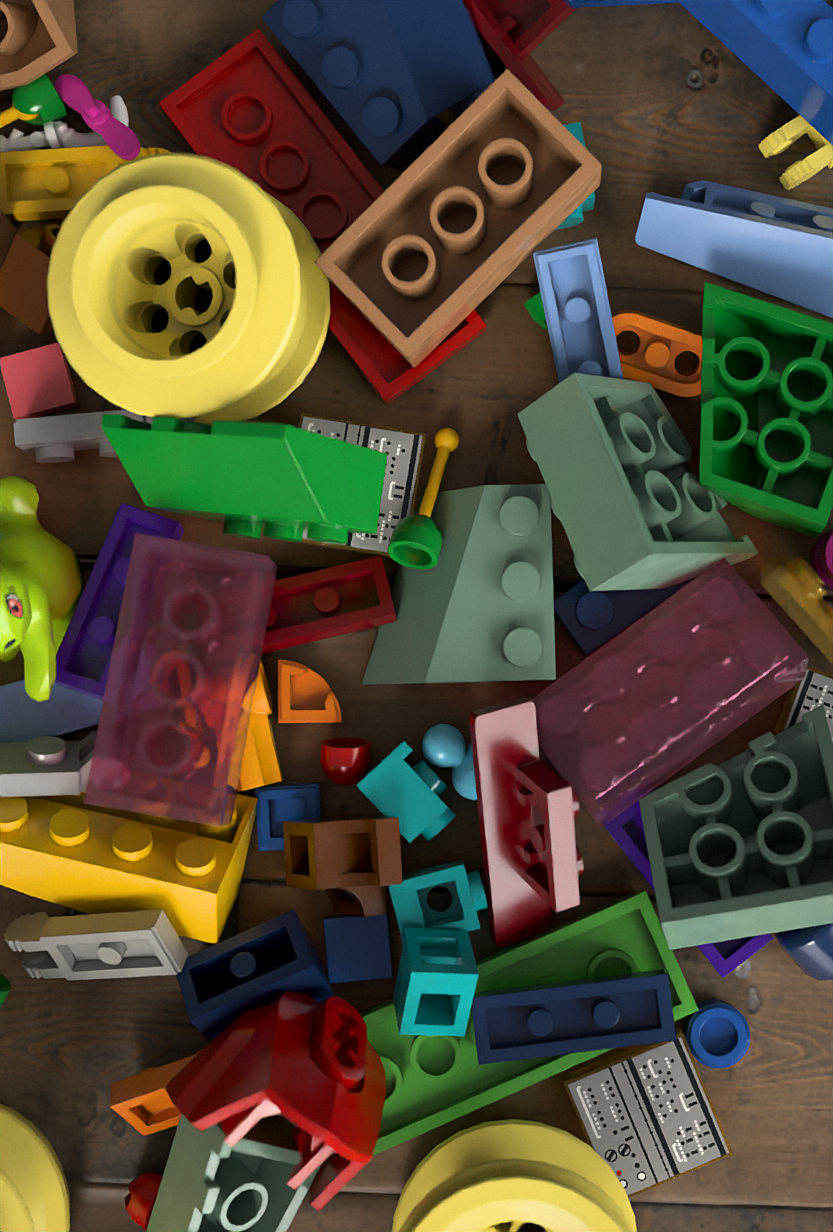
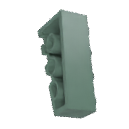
M181 1114L146 1232H286L322 1163L296 1189H293L287 1185V1180L294 1167L300 1162L297 1145L292 1137L293 1131L296 1128L286 1117L270 1115L260 1118L232 1147L224 1142L225 1133L222 1121L201 1131L190 1124L185 1116Z

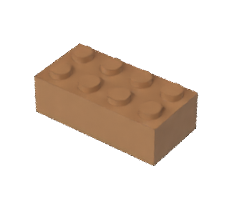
M506 69L315 261V264L346 299L415 368L600 186L602 164Z

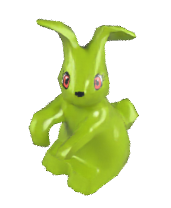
M5 476L0 479V661L6 663L11 661L21 649L24 657L25 690L30 698L41 702L49 700L56 680V654L85 585L76 551L45 531L38 522L36 512L39 496L35 485L20 477Z

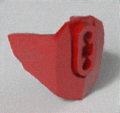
M286 991L271 1004L244 1012L175 1075L167 1084L165 1090L173 1105L197 1129L202 1131L222 1121L225 1133L224 1142L232 1147L260 1118L283 1113L298 1125L293 1131L292 1137L297 1145L300 1162L294 1167L288 1177L287 1185L296 1189L322 1163L309 1188L311 1196L308 1199L309 1205L320 1211L373 1157L382 1121L386 1095V1075L380 1056L367 1039L366 1024L359 1012L350 1003L340 997L332 996L323 1004H320L307 993Z

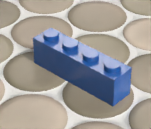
M677 0L833 145V8L826 1Z

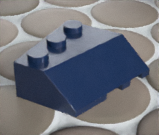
M278 0L262 17L381 166L406 171L495 81L469 9L464 6L463 0Z

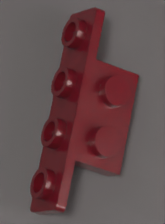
M463 0L464 6L469 9L485 54L493 60L499 57L508 70L547 110L556 111L565 103L562 96L530 56V53L575 11L572 4L568 0Z
M527 697L475 710L469 715L490 937L500 948L532 938L553 928L552 908L559 912L580 905L578 877L583 874V860L576 845L574 819L579 815L578 798L572 785L567 780H563L540 761L535 704Z

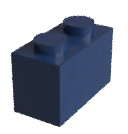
M294 910L188 956L182 971L176 975L189 1019L209 1043L244 1012L269 1005L286 991L307 993L318 1002L334 996L316 945Z

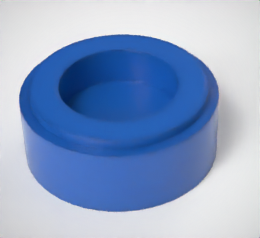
M709 999L696 1004L699 1011L686 1016L683 1023V1039L687 1048L700 1063L708 1067L726 1068L734 1065L745 1055L750 1044V1029L746 1019L733 1005L723 1000Z

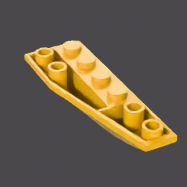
M132 771L131 781L127 782V786H122L121 790L117 788L114 791L106 789L103 792H80V795L0 797V885L88 914L162 909L178 936L211 944L219 942L238 896L256 817L257 798L228 793L227 791L139 771Z

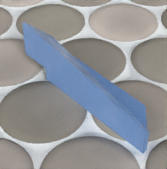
M704 180L686 184L680 199L659 195L655 192L646 193L635 236V241L638 245L833 318V208Z

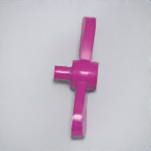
M64 74L57 78L55 89L63 102L82 114L88 127L101 134L117 156L128 161L135 159L140 152V142L135 133L125 124L115 119L109 107L102 101L95 99L88 87L77 76Z

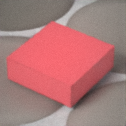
M59 342L0 358V367L15 420L37 418L79 406L68 360Z

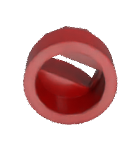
M352 737L330 738L321 741L320 762L324 774L333 783L345 787L360 782L366 776L371 765V741Z
M155 1172L142 1173L132 1180L128 1186L129 1194L125 1196V1210L133 1222L147 1230L163 1175Z

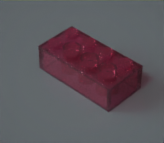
M135 533L84 803L214 826L231 825L277 566L269 555Z
M723 558L531 699L536 708L539 751L556 774L572 785L577 795L578 803L599 830L803 680L806 675L809 656L730 563Z

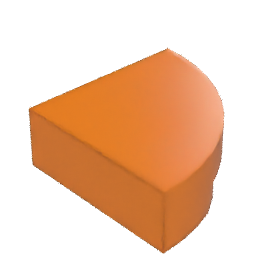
M278 660V723L343 722L339 700L324 677L304 664L289 660Z

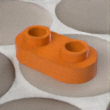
M626 309L611 314L615 337L622 331L630 330L635 332L640 339L639 345L632 351H623L618 348L624 378L650 383L653 388L680 397H693L701 394L702 333L636 310ZM691 351L699 357L698 365L691 371L679 370L674 364L676 357L681 352Z

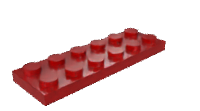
M259 28L158 103L164 115L195 155L206 156L235 168L257 184L263 192L270 194L292 210L310 231L321 254L384 193L377 181ZM329 281L331 314L328 330L386 406L486 332L487 325L474 309L414 368Z

